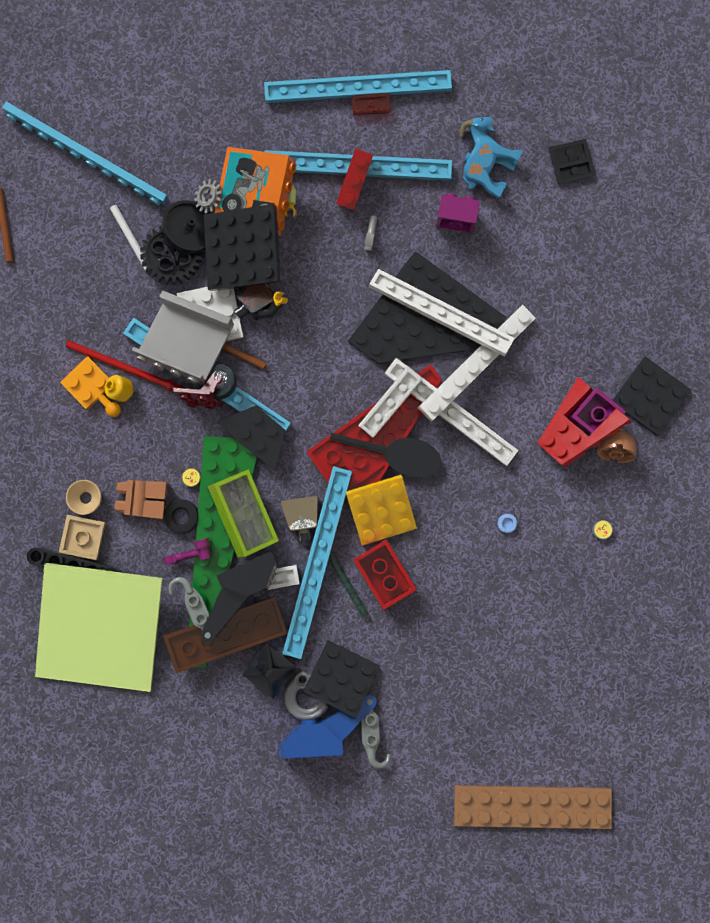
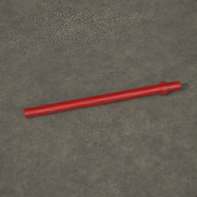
M68 340L66 343V347L158 384L165 387L167 391H173L174 388L184 389L183 386L175 384L173 380H165Z

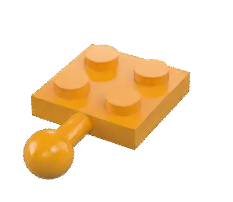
M88 356L60 382L86 410L99 400L106 407L105 410L108 416L116 417L121 412L120 405L116 402H111L104 395L105 383L109 377Z

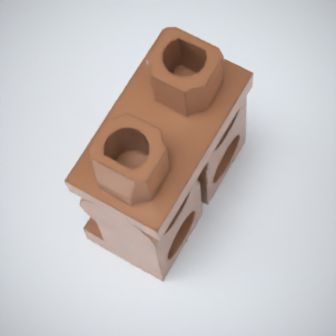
M127 480V482L117 483V493L126 494V500H116L115 511L130 516L164 519L166 502L149 501L147 498L167 500V482Z

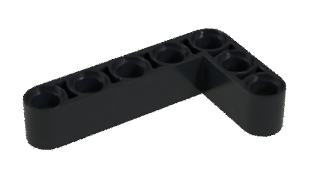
M32 548L28 551L26 557L30 564L43 568L46 563L53 564V558L58 556L60 558L59 565L71 566L73 561H77L81 568L90 569L94 565L97 570H113L114 572L122 573L119 568L45 548ZM37 551L41 553L39 561H36L34 558V554Z

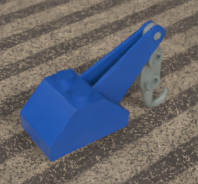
M372 695L365 697L356 719L337 712L318 724L316 720H302V724L296 725L278 745V758L343 755L342 741L361 722L362 744L367 752L369 763L378 769L385 768L390 762L391 755L388 754L386 760L382 763L377 762L375 758L380 742L379 718L373 711V708L376 706L375 697Z

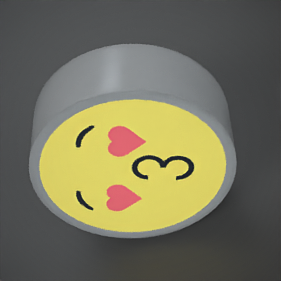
M600 520L593 525L592 532L596 538L603 540L612 535L613 527L608 521Z

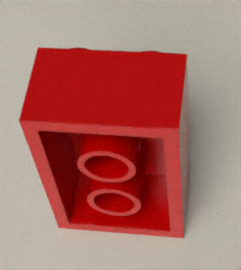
M387 540L353 559L383 610L417 590Z

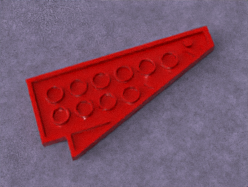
M431 364L418 373L435 388L442 381ZM410 394L374 437H371L358 425L376 403L336 430L334 434L387 447L394 440L407 438L422 413L418 409L422 402ZM330 435L306 452L328 484L333 466L352 471L347 491L379 482L389 467L385 454L329 440Z

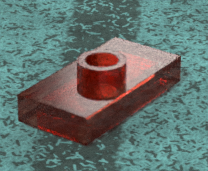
M389 93L352 95L353 116L390 113Z

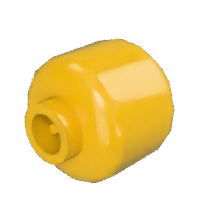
M113 375L105 383V394L110 399L125 402L133 394V384L131 380L125 377Z

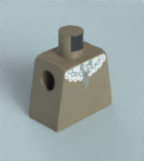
M318 496L281 501L289 530L298 531L300 542L311 540L310 529L317 528Z

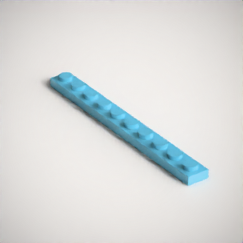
M451 70L264 82L266 103L444 92L452 90Z
M4 103L2 108L7 113L6 117L13 122L18 120L27 130L37 131L38 135L44 140L51 139L58 148L62 150L64 148L68 149L72 156L80 159V157L85 159V163L92 168L99 167L102 169L101 172L110 178L112 176L116 177L117 181L125 187L128 185L133 187V191L140 196L147 195L154 204L166 206L169 202L168 196L12 104Z
M264 151L289 155L296 160L297 168L295 173L346 175L353 156L345 154ZM373 156L366 176L451 181L452 160Z
M133 318L123 334L139 345H142L150 328ZM225 378L222 380L221 387L224 385ZM237 386L229 397L221 399L239 412L257 405L286 431L291 425L289 421Z
M333 466L285 642L284 655L302 658L352 471Z

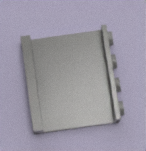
M162 291L160 299L163 304L139 349L133 347L132 351L136 359L142 363L150 362L159 370L167 369L176 377L184 376L193 384L201 383L205 385L234 327V323L231 317Z

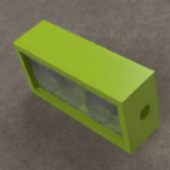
M249 469L208 486L238 558L246 557L279 541Z

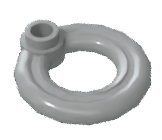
M299 672L295 679L289 683L284 699L288 711L295 718L315 720L328 709L327 705L318 701L315 707L304 709L296 702L298 690L305 688L310 675L307 672ZM301 676L306 677V681L300 682L299 678Z

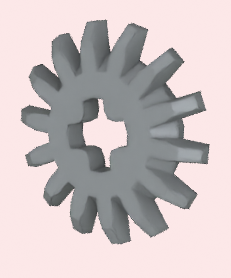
M209 179L208 184L204 180V185L198 186L199 191L195 192L197 198L194 199V201H198L196 207H201L199 211L203 212L205 210V213H208L209 210L213 212L214 206L217 208L219 206L216 201L222 200L218 197L222 194V191H219L221 185H217L216 180L212 183V179ZM210 193L212 198L208 199L206 195Z

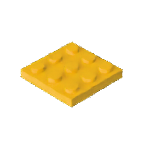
M402 475L346 491L362 546L417 529Z

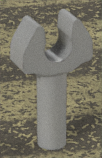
M370 216L364 250L372 251L378 219L376 216Z

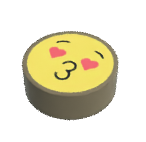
M188 468L184 470L182 482L186 486L196 487L200 484L201 474L197 469Z

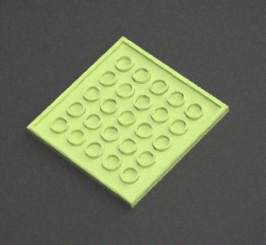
M46 563L44 565L35 677L151 692L163 578Z

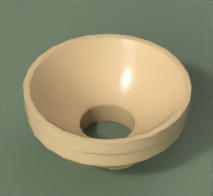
M78 480L70 485L67 490L66 503L74 513L87 515L97 510L101 504V491L95 483L89 480ZM85 492L90 493L92 497L91 501L87 504L81 501V495Z

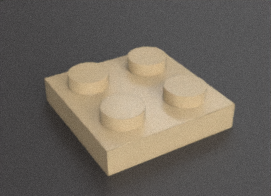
M67 515L59 553L98 560L106 522Z

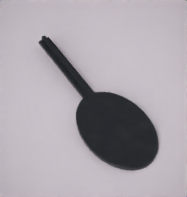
M334 433L330 435L329 440L385 454L387 463L395 471L405 476L415 478L427 477L436 473L441 466V457L438 451L427 442L419 439L400 438L385 447Z

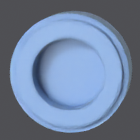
M504 514L499 517L497 525L500 531L511 533L517 527V520L511 514Z

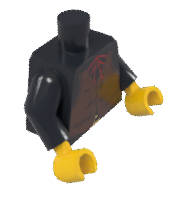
M267 284L240 287L236 297L241 305L233 312L240 320L248 313L254 320L271 318L278 312L282 304L288 302V299L282 298L284 292L274 293Z

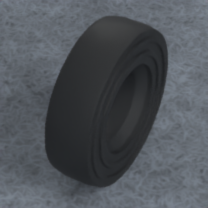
M178 499L172 501L166 507L164 522L172 532L178 534L188 533L197 525L198 510L192 502ZM179 509H184L188 512L189 518L184 524H178L174 520V514Z

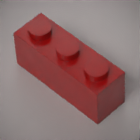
M355 148L336 204L354 210L373 154Z

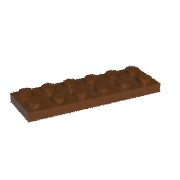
M272 597L239 609L212 642H204L201 639L202 629L195 625L166 634L163 637L176 673L283 636L287 634L276 598Z

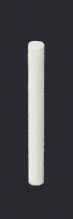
M113 205L110 207V210L142 264L144 260L140 259V254H143L140 252V245L117 205Z

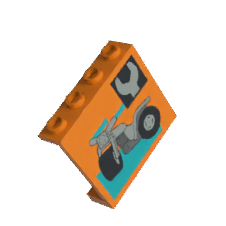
M227 147L220 181L221 188L219 190L222 191V194L218 196L222 200L216 201L219 206L218 208L215 207L214 213L275 204L277 206L278 235L281 236L285 226V213L289 207L288 198L293 188V174L297 168L296 160L289 155Z

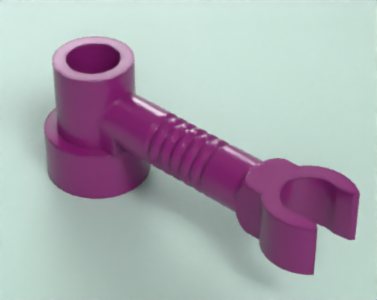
M209 538L195 541V550L163 557L165 565L199 556L200 560L211 558Z

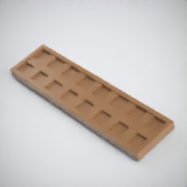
M454 785V826L612 829V789L598 787Z

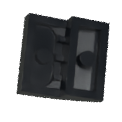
M587 139L548 147L557 184L595 176L592 157L589 156Z

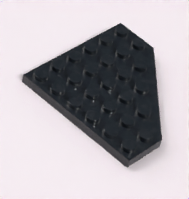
M414 251L395 277L496 329L506 319L505 315L416 251ZM383 294L348 340L351 345L377 364L393 362L395 358L403 361L446 353L463 352L478 349L481 344Z

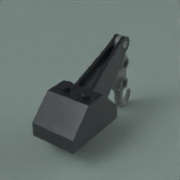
M270 551L216 575L222 588L210 614L202 596L184 577L174 578L170 582L168 587L169 594H173L175 584L180 583L184 586L185 605L193 624L202 629L201 639L204 642H212L249 597L257 599L266 595L265 591L269 589L279 563L275 554Z

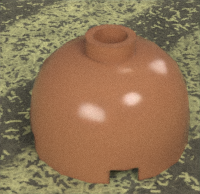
M620 428L618 429L619 432L613 436L609 435L600 441L601 444L598 445L597 455L605 461L610 462V459H617L616 463H628L636 457V441L624 429Z

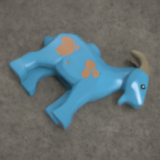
M491 117L467 120L461 125L459 135L462 137L464 132L469 129L475 147L472 153H467L463 161L466 164L463 170V180L469 186L468 189H474L477 185H481L486 192L499 199L507 183L494 182L489 174L494 164L501 165L513 172L523 151L504 148L485 133L486 131H495L492 128L493 119Z

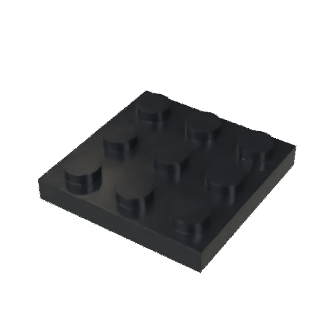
M644 356L615 395L613 401L623 408L627 415L658 436L691 389Z
M327 640L302 693L356 719L380 665Z

